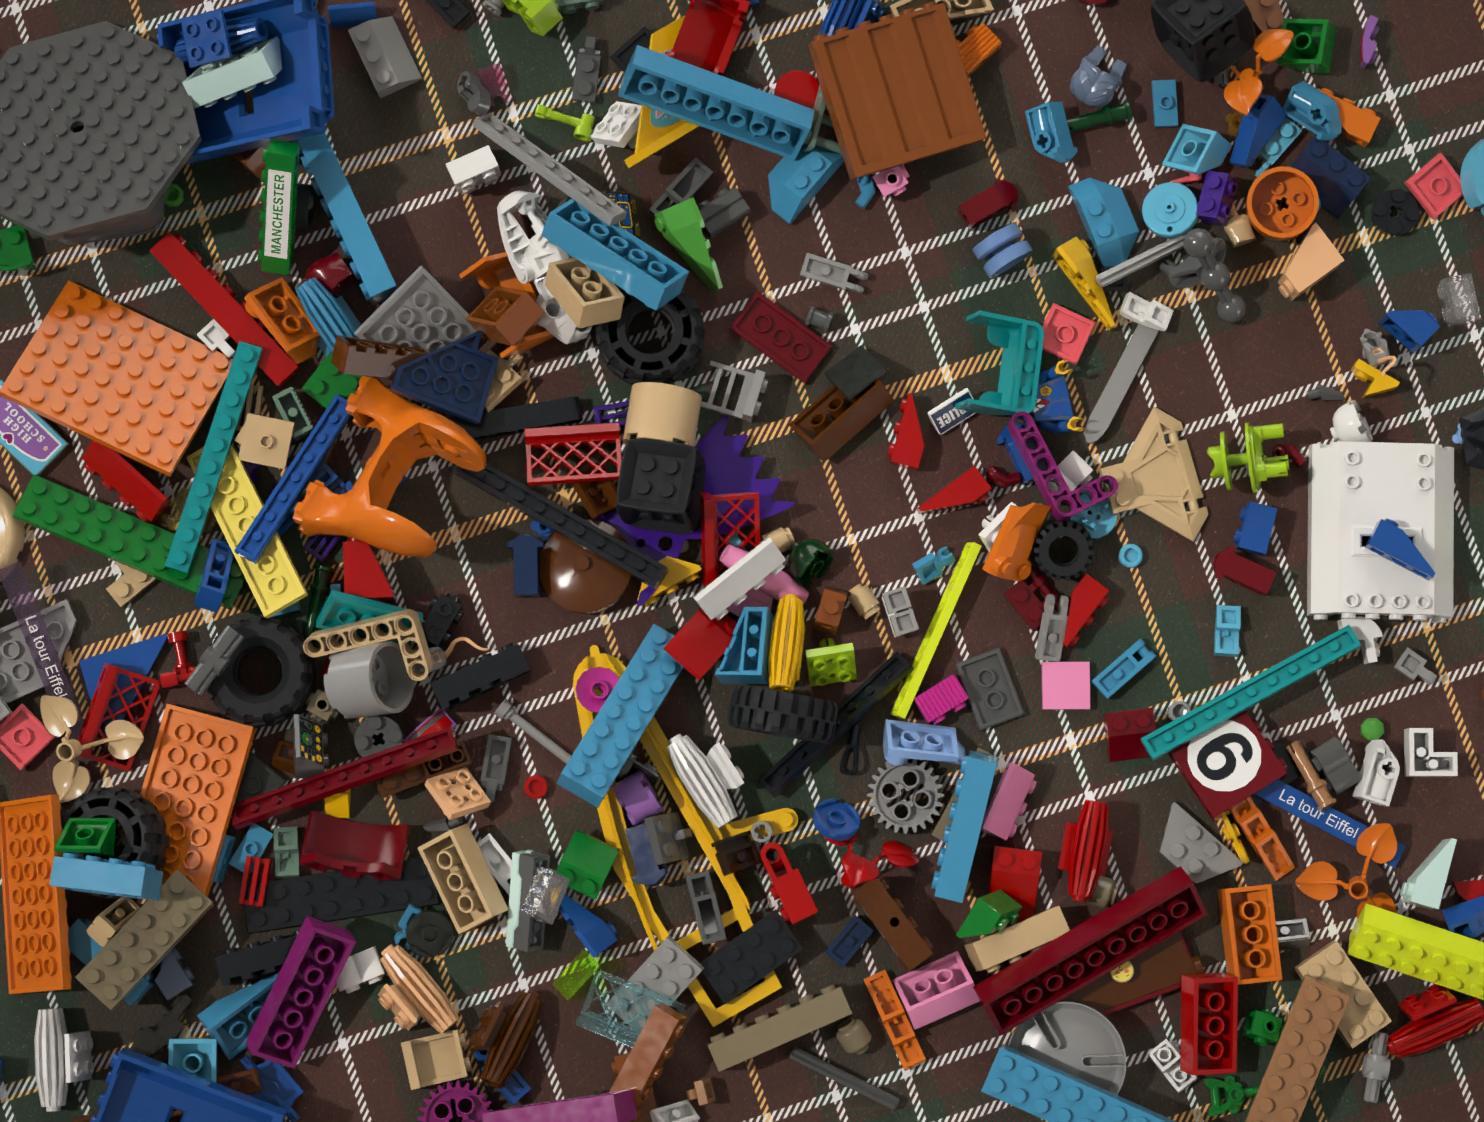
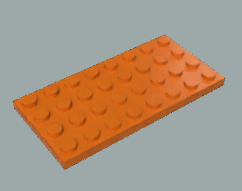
M166 704L140 795L150 800L157 807V811L163 816L167 825L165 832L166 836H169V847L166 848L164 855L167 859L163 868L160 867L158 870L163 872L161 886L178 870L208 897L256 732L255 727Z
M59 794L0 802V859L9 994L71 989L72 975L69 961V926L66 914L67 900L65 898V889L49 885L54 856L63 857V854L54 851V847L63 831L60 819L61 804L59 802Z

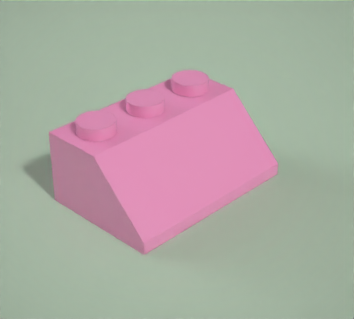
M1012 762L1007 764L983 818L981 831L1003 841H1007L1008 837L1013 838L1018 825L1014 824L1018 815H1023L1027 803L1024 802L1027 793L1032 794L1037 781L1033 780L1035 774Z
M958 951L892 980L914 1030L980 1001L973 989L975 986Z

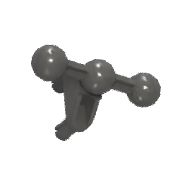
M1196 228L1189 231L1183 243L1189 257L1179 265L1173 263L1171 259H1165L1168 265L1162 261L1159 266L1160 271L1169 277V282L1173 286L1186 288L1202 284L1206 289L1215 291L1219 298L1216 308L1217 314L1221 320L1227 323L1240 321L1246 313V303L1241 296L1232 294L1227 285L1230 280V271L1223 263L1226 256L1225 241L1219 237L1214 238L1204 229Z

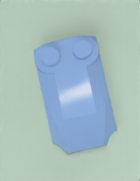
M885 720L883 750L885 759L891 765H903L908 759L962 764L965 748L957 739L956 728Z

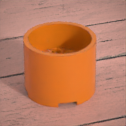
M1284 166L1271 168L1259 175L1251 185L1246 200V212L1253 228L1262 236L1276 241L1290 240L1303 234L1315 219L1319 207L1318 192L1312 180L1302 171ZM1285 199L1288 208H1283L1279 211L1277 209L1278 205L1275 202Z

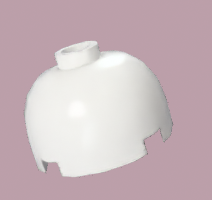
M1355 400L1345 403L1334 413L1332 419L1334 427L1330 428L1331 434L1335 441L1373 442L1366 418L1362 417L1361 413H1357L1361 411V408Z

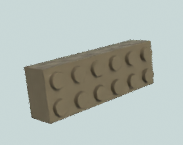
M176 870L161 886L159 901L148 900L75 978L113 1013L214 906L213 902L180 871Z
M834 984L820 989L822 994L813 997L812 994L806 995L798 999L800 1004L791 1007L788 1003L777 1008V1014L769 1017L768 1013L754 1018L756 1023L747 1026L746 1023H742L733 1027V1033L725 1036L722 1032L710 1037L711 1042L707 1045L718 1071H723L851 1015L852 1012L840 986L835 988Z

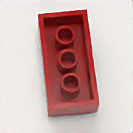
M1227 973L1182 975L1181 1071L1191 1075L1237 1073V976Z

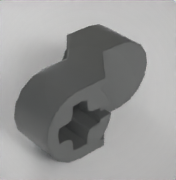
M464 71L457 82L458 94L467 102L470 111L483 116L490 109L491 95L481 84L478 75Z

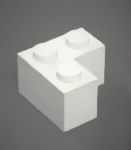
M1433 728L1404 729V776L1456 777L1458 776L1457 752H1433Z

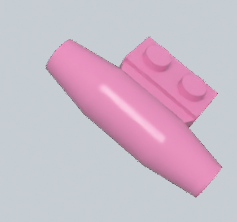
M729 544L723 550L719 560L726 567L730 568L749 552ZM781 570L776 575L768 574L764 578L765 584L756 591L751 588L745 593L747 595L745 600L737 606L733 602L726 609L740 617L744 607H768L771 611L773 598L780 600V598L782 599L787 594H794L804 604L809 592L790 575Z

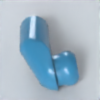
M870 175L857 179L861 194L855 201V204L862 209H865L876 192Z

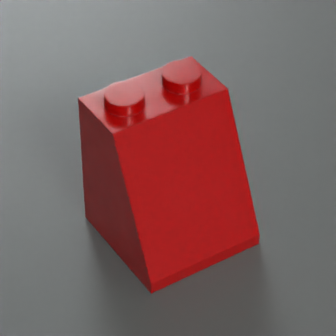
M349 538V542H343L344 592L378 602L397 601V597L371 545L353 538Z

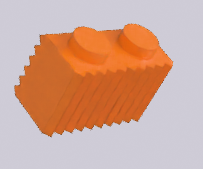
M982 23L979 27L976 24L973 25L966 32L967 38L962 42L956 41L967 77L976 71L1002 45L1001 40L992 33L985 23Z

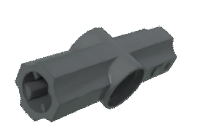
M227 625L215 643L204 651L198 661V666L184 684L202 696L216 676H220L229 665L230 657L245 637Z

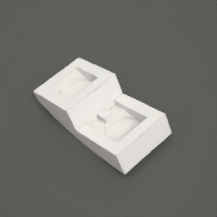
M1128 292L1118 314L1149 328L1166 331L1174 310L1155 300L1148 302Z

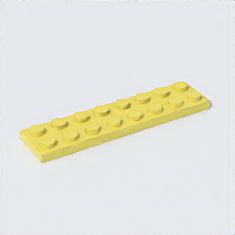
M232 442L211 509L264 617L268 619L308 596V593L278 532H276L256 564L235 553L234 550L264 504L242 460H238L239 454ZM204 447L186 457L194 474L196 473Z

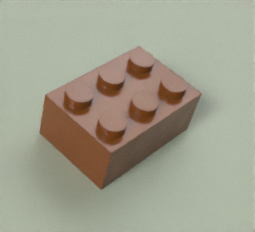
M496 286L466 320L476 331H483L481 336L483 339L513 346L523 340L524 334L529 328L538 324L540 321L539 317L544 311L527 292Z

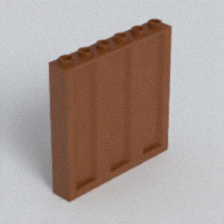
M935 1L922 5L923 9L915 11L914 8H909L901 11V15L894 18L892 14L885 15L879 18L880 22L871 24L870 20L857 24L858 28L849 30V27H844L836 30V34L832 36H827V33L813 37L814 41L808 44L850 181L975 144L986 139L944 3L936 5Z

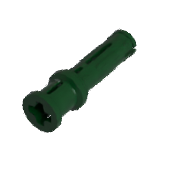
M1124 100L1122 104L1114 106L1105 105L1102 107V110L1068 118L1067 123L1071 133L1102 124L1112 126L1114 122L1125 119L1131 121L1132 113L1128 100Z
M314 565L313 567L315 569L313 583L309 586L312 593L302 635L310 636L313 632L319 630L316 627V620L324 606L326 594L330 592L331 574L335 571L333 568Z

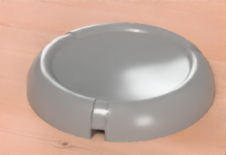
M1068 1001L1057 1002L1019 1024L1009 1040V1047L1118 1095L1123 1085L1126 1074V1052L1121 1036L1108 1018L1087 1005Z

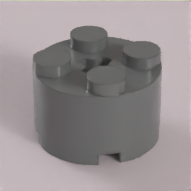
M371 716L365 719L358 726L355 733V746L363 758L404 743V734L401 727L395 721L385 716ZM384 734L383 740H385V743L376 746L374 738Z

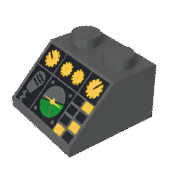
M294 714L293 748L295 778H308L322 773L324 769L329 768L328 754H324L323 747H328L327 733H323L321 723L300 714Z

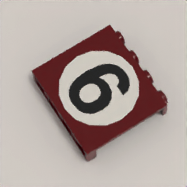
M1248 709L1168 752V755L1213 823L1221 819L1224 812L1282 777L1284 780L1287 776L1286 770L1288 768L1281 757H1276L1273 752L1275 748L1268 737L1264 739L1259 732L1262 730L1261 726L1255 718L1251 719L1246 712Z

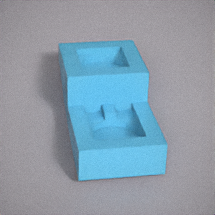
M1216 606L1214 656L1238 657L1241 606Z

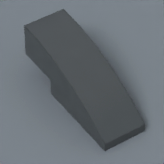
M695 157L666 188L665 193L649 209L647 216L655 222V213L695 197L711 177L713 171Z
M709 870L685 876L702 944L706 945L726 940Z

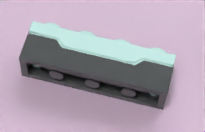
M532 850L512 852L506 947L525 952L543 949L550 855Z

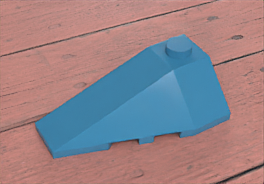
M279 972L217 1000L197 1015L209 1036L217 1040V1046L228 1060L247 1047L245 1042Z

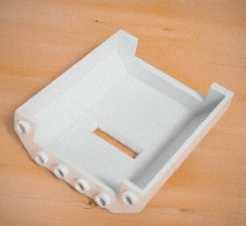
M1345 441L1332 442L1331 445H1323L1321 443L1310 445L1308 447L1307 616H1314V620H1328V616L1334 614H1341L1342 619H1355L1356 615H1365V619H1380V615L1389 616V620H1403V616H1413L1415 621L1432 619V623H1446V619L1453 618L1454 447L1440 448L1439 444ZM1381 519L1395 521L1399 525L1398 528L1402 529L1408 537H1413V544L1434 570V577L1428 581L1365 548V546H1362V536H1371L1377 522Z

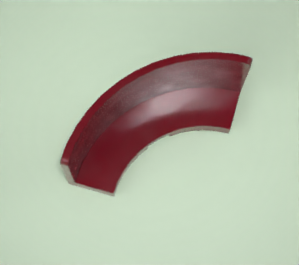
M315 810L311 811L300 864L327 873L328 869L343 872L342 877L361 879V875H369L378 881L398 880L401 878L410 826L407 824L375 825L332 817Z

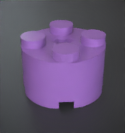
M641 770L617 782L612 787L616 794V799L621 807H625L628 813L627 816L633 826L641 825L645 822V818L656 816L664 811L661 802L656 800L657 797L653 787Z

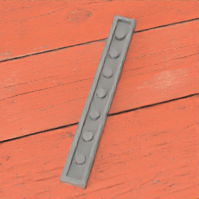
M487 113L474 119L473 127L609 226L625 219L627 212L492 113Z

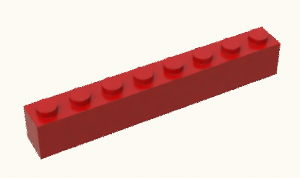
M169 231L149 250L151 254L237 344L239 341L263 349L258 366L281 389L301 369L289 354H286L281 349L282 346L274 336L270 337L265 332L267 328L259 318L254 320L245 309V303L241 301L238 304L233 298L236 294L227 284L222 287L217 281L220 277L211 268L206 270L201 265L204 260L195 251L190 253L185 248L188 243L179 234L174 236Z

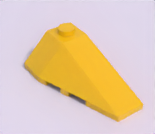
M1076 236L1056 248L1052 258L1104 326L1110 331L1115 326L1103 288L1099 287L1096 281L1098 274L1089 253L1090 247L1083 239L1079 240Z

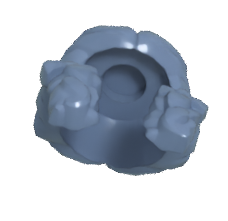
M1099 45L1088 56L1082 58L1080 67L1073 74L1070 83L1071 93L1075 95L1077 100L1087 106L1098 109L1112 101L1115 90L1122 84L1123 72L1127 66L1126 63L1117 59L1112 65L1110 74L1101 71L1096 65L1100 63L1107 52Z

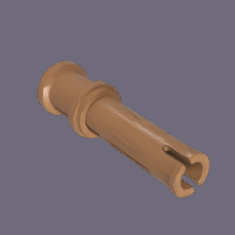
M1300 740L1293 742L1291 746L1288 745L1286 749L1308 785L1307 792L1312 794L1317 803L1318 812L1337 802L1336 798H1333L1327 789L1326 780L1320 779Z

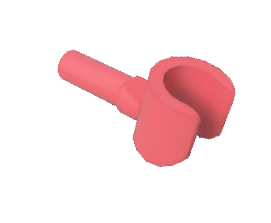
M1189 173V176L1170 182L1180 184L1188 182L1199 183L1202 180V173L1199 175Z

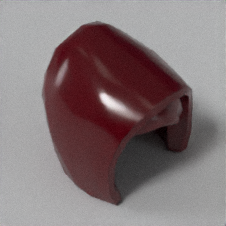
M337 252L313 262L305 275L306 281L316 278L333 297H336L345 287L356 280L352 271Z

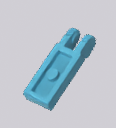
M1285 117L1267 143L1255 156L1253 162L1246 168L1251 167L1259 156L1265 163L1257 169L1255 176L1261 175L1269 166L1271 167L1302 130Z

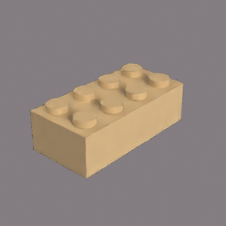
M468 823L453 828L418 847L419 853L458 934L473 929L509 910Z
M1337 941L1330 942L1294 967L1302 981L1306 974L1350 992V999L1336 1030L1347 1048H1354L1392 1022Z

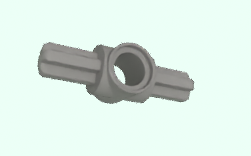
M1377 1031L1374 1033L1371 1054H1365L1363 1059L1362 1076L1367 1078L1364 1100L1367 1102L1377 1103L1381 1080H1387L1389 1075L1390 1058L1385 1056L1388 1034L1385 1032Z

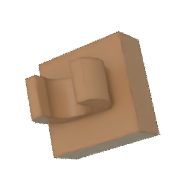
M711 1077L695 1081V1088L686 1091L688 1100L698 1098L699 1106L716 1101Z

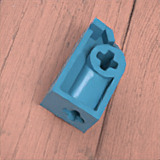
M1305 81L1292 87L1283 106L1287 116L1315 133L1318 140H1333L1341 134L1342 123L1339 119V108L1336 102Z
M1047 102L1025 111L1035 150L1060 163L1069 162L1078 150L1077 147H1073L1063 103Z

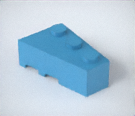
M768 607L743 608L733 631L730 645L728 648L726 647L723 661L715 672V676L721 684H768V654L771 628L774 616Z

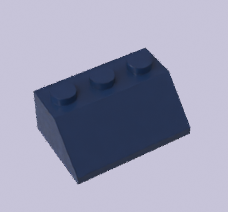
M1315 135L1290 167L1302 171L1312 180L1317 189L1321 206L1339 219L1371 177L1324 140H1318L1316 138L1317 135Z

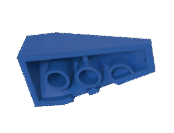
M548 883L547 895L554 905L558 907L569 925L572 926L576 935L593 958L617 941L615 936L618 932L611 922L605 924L602 919Z

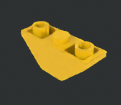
M669 556L659 560L658 562L665 565L669 572L654 593L643 604L648 607L658 601L657 596L663 593L670 595L679 589L678 585L684 581L689 584L700 578L699 573L702 572L700 565ZM642 582L640 592L647 588L648 585Z

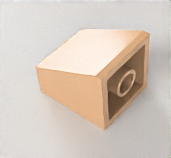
M1317 223L1313 224L1305 233L1278 281L1280 292L1285 298L1289 297L1291 301L1336 270L1344 261L1343 257Z

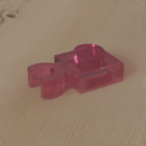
M500 63L477 69L481 84L487 91H491V106H496L494 102L496 96H501L503 102L507 103L508 98L500 89L507 86Z

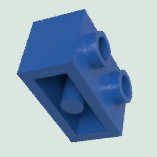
M1251 501L1246 504V507L1242 506L1239 514V520H1242L1241 528L1236 529L1233 542L1236 543L1235 549L1263 557L1267 552L1277 508Z

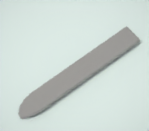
M1138 324L1088 419L1085 428V441L1088 444L1096 442L1109 427L1159 330Z

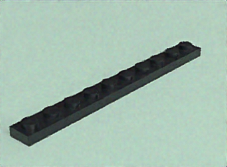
M487 463L485 469L478 472L459 466L454 471L455 475L653 589H656L668 570L665 565Z

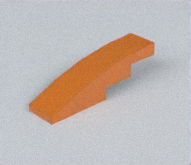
M1251 797L1229 809L1247 840L1275 881L1295 868L1276 833L1270 828Z
M886 970L863 979L904 1071L926 1062V1058Z

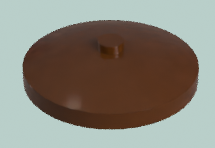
M584 519L628 544L626 539L611 525L594 519ZM556 532L550 536L541 552L539 574L546 593L559 606L574 613L592 614L608 609L623 597L632 580L631 575Z

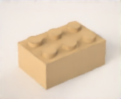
M576 258L549 263L545 286L578 328L620 319L625 297L614 283L609 282L598 272L589 269L587 265Z

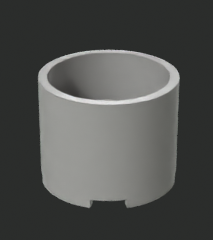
M392 641L379 642L330 655L328 674H324L325 693L331 707L343 714L344 718L353 719L399 713L410 703L414 691V680L407 673L401 649L397 643Z

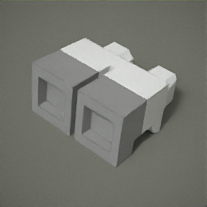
M906 587L882 593V600L894 637L919 630L913 609H911L912 606Z

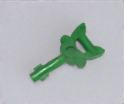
M1231 1075L1224 1077V1081L1205 1078L1203 1083L1210 1089L1212 1105L1207 1112L1208 1116H1217L1227 1109L1232 1114L1237 1113L1239 1110L1238 1105H1242L1244 1097H1254L1259 1086L1242 1088L1241 1084L1235 1082V1078ZM1220 1087H1223L1227 1094L1224 1104H1221Z

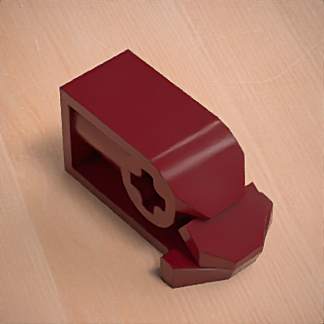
M997 179L994 182L995 185L959 206L958 213L970 231L1009 207L1012 212L1017 210L1018 191L1014 184Z
M1233 546L1216 554L1213 560L1216 579L1221 580L1223 577L1257 594L1267 595L1277 572L1233 553L1236 548Z

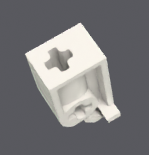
M1372 740L1365 747L1364 751L1366 753L1359 773L1361 780L1356 783L1352 797L1379 806H1389L1398 779L1400 766L1384 740Z

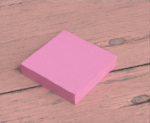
M1041 662L1042 710H1090V662Z

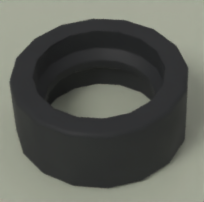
M298 183L295 228L308 230L311 225L314 209L313 185Z

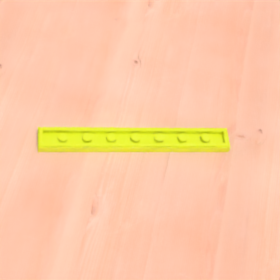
M967 542L912 663L914 669L907 675L892 708L891 715L897 718H906L982 547L975 542Z

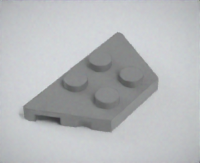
M1176 802L1171 804L1159 853L1176 868L1181 866L1194 884L1242 866L1243 862Z

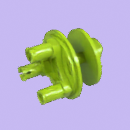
M1249 422L1245 423L1247 453L1229 455L1225 431L1220 432V446H1212L1207 449V454L1213 459L1215 464L1210 476L1213 479L1224 477L1227 491L1232 490L1231 466L1248 464L1253 493H1258V489H1261V481H1267V478L1288 476V470H1290L1288 454L1267 458L1263 454L1261 443L1266 439L1284 437L1283 423L1264 426H1250Z

